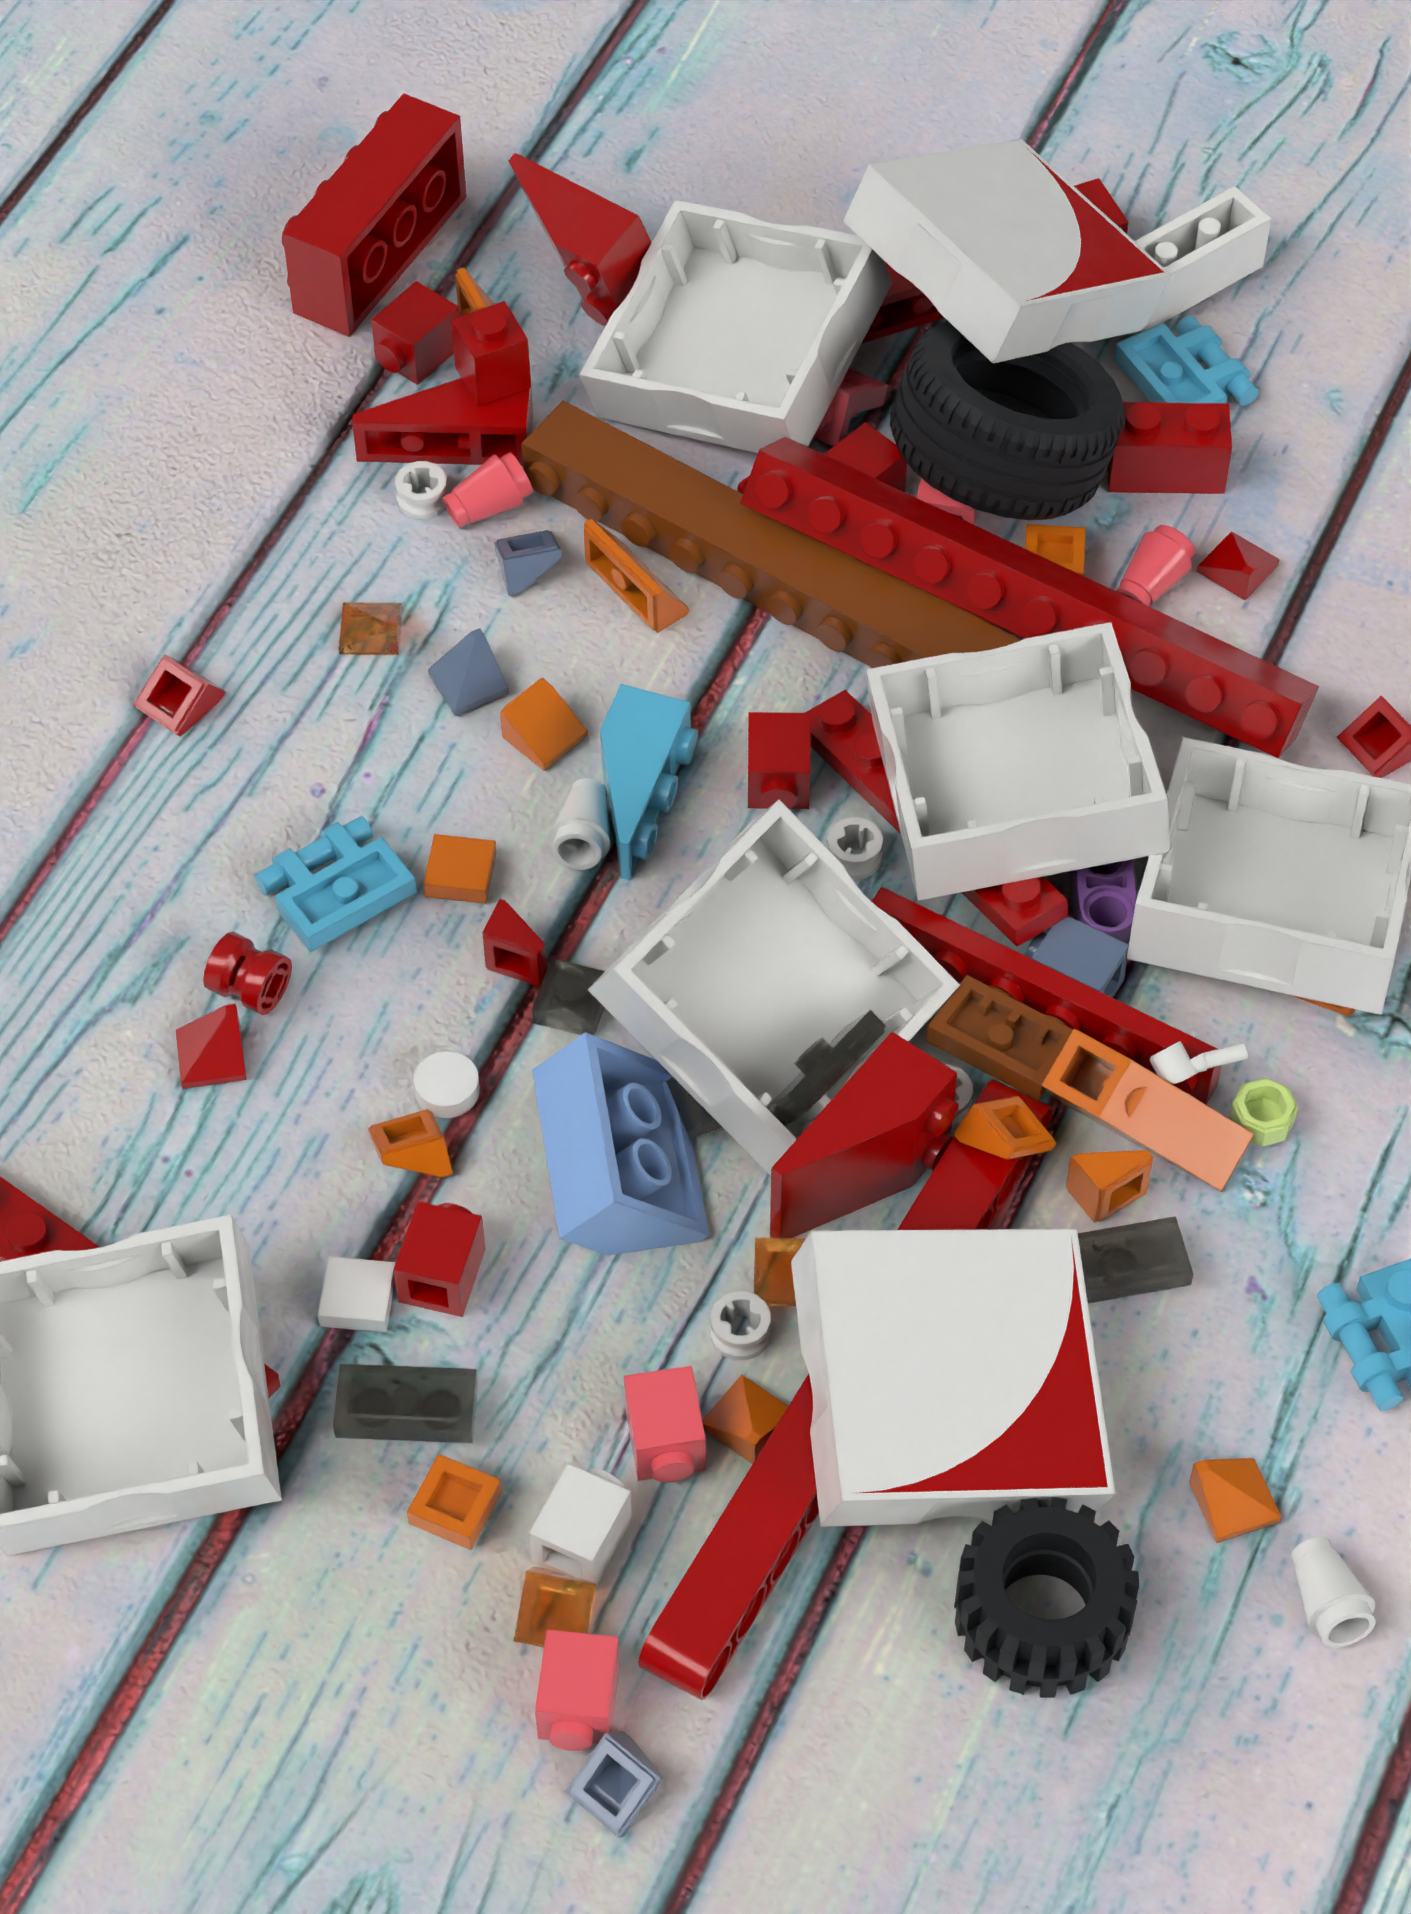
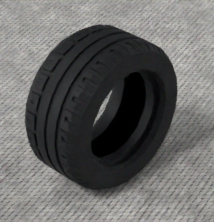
M948 320L926 332L918 340L890 413V427L900 455L910 468L930 486L951 499L976 510L1005 518L1021 520L1057 518L1073 512L1094 497L1107 470L1126 421L1124 404L1114 379L1099 362L1074 344L1064 343L1050 349L1048 352L992 363Z

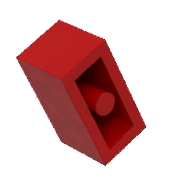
M1123 402L1126 421L1107 467L1108 492L1225 494L1232 453L1229 403Z

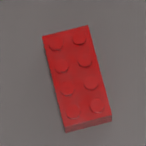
M403 93L388 111H384L379 115L374 128L361 143L353 146L348 151L344 162L328 180H324L319 184L313 198L302 211L288 220L283 229L281 241L285 250L288 272L287 284L290 287L294 314L350 337L466 199L462 131L459 115Z

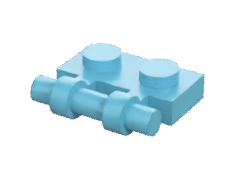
M1186 316L1178 323L1176 331L1180 335L1178 337L1162 323L1116 343L1114 360L1150 402L1226 403L1227 395H1233L1242 406H1246L1252 403L1258 396L1259 390L1249 380L1250 371L1238 358L1231 359L1220 347L1222 344L1221 338L1210 326H1202L1194 316ZM1204 362L1209 369L1204 370L1199 363Z
M363 816L343 826L339 822L332 824L320 831V839L296 852L289 848L272 857V865L254 874V880L265 896L283 886L287 887V889L275 895L277 910L309 952L314 951L417 893L415 877L383 837L372 841L362 848L358 846L373 837L371 827ZM332 859L335 861L333 864L323 868L322 870L314 873L313 875L311 874L312 870L331 861Z
M1411 1258L1360 1276L1356 1290L1363 1300L1362 1303L1350 1301L1340 1283L1330 1284L1321 1289L1317 1294V1298L1326 1312L1323 1319L1324 1325L1333 1340L1342 1341L1354 1363L1351 1369L1354 1380L1361 1391L1371 1394L1380 1411L1394 1408L1402 1402L1403 1395L1396 1382L1406 1379L1411 1387ZM1378 1328L1391 1353L1378 1352L1368 1332Z

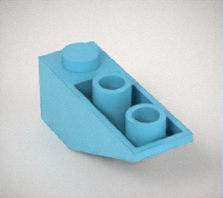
M620 684L600 729L601 761L620 875L622 879L630 881L639 859L648 860L652 854L658 832V825L655 824L660 810L669 812L673 805L678 787V777L675 775L680 764H690L697 745L698 730L691 728L690 702Z

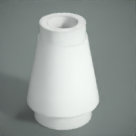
M582 778L572 784L571 790L549 831L548 841L552 848L553 856L565 867L576 870L592 868L609 851L607 789L601 782L595 779Z
M1314 1537L1297 1545L1291 1553V1559L1295 1565V1573L1309 1631L1313 1635L1321 1637L1324 1645L1332 1648L1345 1647L1362 1640L1373 1630L1376 1624L1373 1615L1375 1610L1374 1599L1333 1548L1328 1538Z

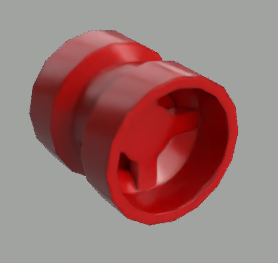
M234 931L229 932L218 941L208 958L203 976L204 987L222 997L235 995L241 999L244 1007L260 1015H265L276 1007L285 993L291 977L292 962L287 956L272 949L261 952L255 949L254 943L250 939Z

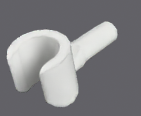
M1179 1041L1151 1056L1150 1062L1157 1075L1173 1085L1199 1072L1207 1071L1209 1068L1248 1059V1053L1245 1044L1242 1043L1201 1053L1190 1059L1183 1044Z

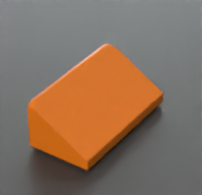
M593 519L584 522L585 563L653 631L655 630L658 633L689 613L688 606L620 539Z

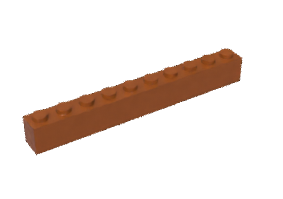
M564 400L522 442L523 470L532 488L539 494L551 496L576 509L586 519H593L595 522L598 521L623 534L633 544L651 549L673 561L683 571L696 573L720 586L730 596L744 599L770 613L777 621L785 625L797 627L819 639L829 649L843 652L870 666V668L949 653L992 650L1021 641L1019 638L943 599L740 504L743 496L740 492Z

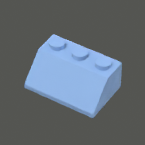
M585 1032L532 1069L559 1239L605 1255L697 1243L710 1236L682 1085L657 1060Z

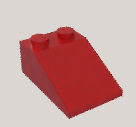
M514 153L508 161L543 230L564 265L566 277L575 285L583 300L581 303L583 310L594 321L606 326L613 312L631 291L638 277L641 261L652 243L639 215Z
M891 1031L771 1168L770 1237L782 1243L912 1187L928 1168L933 1171L954 1138L951 1136L952 1121L959 1107V1104L954 1101L957 1072Z

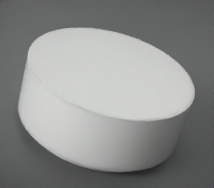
M441 1051L431 1054L419 1063L414 1072L413 1082L416 1100L423 1110L428 1109L435 1117L453 1118L469 1111L478 1100L480 1087L477 1068L468 1057L461 1053Z

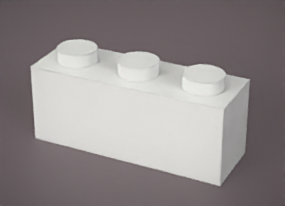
M1234 186L1135 240L1141 248L1172 276L1144 329L1129 334L1135 336L1160 325L1262 268L1271 218Z

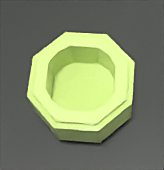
M1262 1078L1241 1085L1232 1102L1229 1117L1233 1122L1254 1134L1251 1143L1263 1147L1286 1140L1295 1122L1298 1106L1289 1087L1268 1078Z

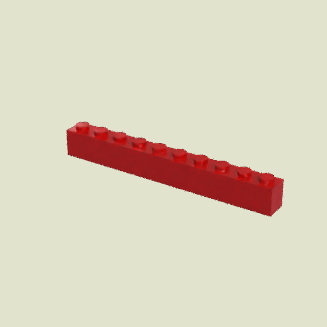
M783 437L758 451L740 504L1025 639L1111 622L1132 690L1276 758H1279L1297 739L1320 686L792 439Z

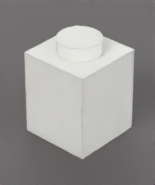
M567 1463L529 1532L532 1563L595 1591L632 1522L631 1491L625 1489L620 1480L606 1471L593 1468L587 1472Z

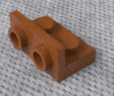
M966 975L960 986L953 992L928 1025L925 1042L1039 1101L1046 1092L1041 1085L1073 1029L1066 1026L1058 1018L1044 1015L1011 998L1003 990L994 986H988Z

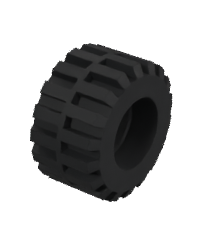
M1052 1497L1050 1507H1039L1037 1498L1021 1499L1018 1512L1014 1513L1006 1504L994 1511L992 1526L981 1521L972 1533L971 1545L965 1544L961 1555L954 1608H956L955 1625L958 1636H966L964 1651L970 1660L974 1662L984 1658L983 1674L993 1682H996L1002 1675L1010 1678V1691L1024 1695L1026 1685L1040 1687V1698H1055L1057 1686L1066 1685L1070 1695L1085 1690L1088 1674L1097 1682L1109 1674L1112 1660L1119 1662L1126 1649L1138 1601L1136 1599L1139 1590L1138 1571H1132L1135 1557L1129 1544L1117 1546L1120 1531L1109 1520L1101 1526L1094 1523L1096 1511L1083 1504L1078 1513L1067 1510V1499ZM1048 1575L1059 1578L1071 1585L1080 1594L1086 1606L1076 1614L1066 1618L1055 1620L1041 1619L1029 1615L1017 1607L1008 1596L1006 1589L1024 1577Z

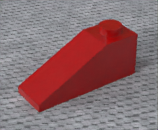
M462 378L354 413L352 427L357 462L412 463L428 461L435 464L482 465L494 454L500 458L511 452L520 465L523 466L522 442L532 433V386L527 390L477 406Z

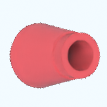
M509 452L500 458L494 454L451 490V493L442 497V501L456 526L461 528L468 523L471 524L523 506V498L532 494L533 489L522 466L515 456Z
M1159 525L1153 532L1144 533L1116 591L1144 605L1151 606L1192 569L1191 559L1195 555L1193 544L1183 533L1167 525Z

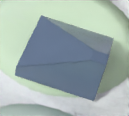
M549 530L497 539V542H494L496 555L509 596L521 593L562 558L561 548Z
M481 628L471 631L428 669L430 678L455 716L509 694L508 685Z
M624 1731L607 1732L565 1792L621 1838L625 1836L664 1777L635 1741Z

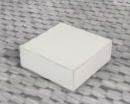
M328 1256L318 1311L320 1327L387 1333L395 1286L393 1271L395 1262Z

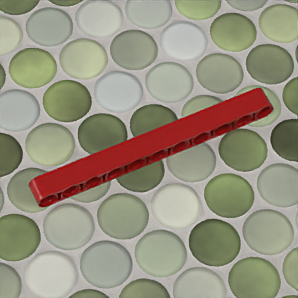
M994 1079L987 1083L975 1102L977 1104L1019 1096L1046 1130L1053 1114L1052 1106ZM954 1136L897 1230H989L1034 1154L1007 1160L963 1144ZM809 1373L659 1615L642 1647L638 1660V1666L641 1669L700 1700L706 1699L716 1686L819 1514L810 1436L813 1394Z

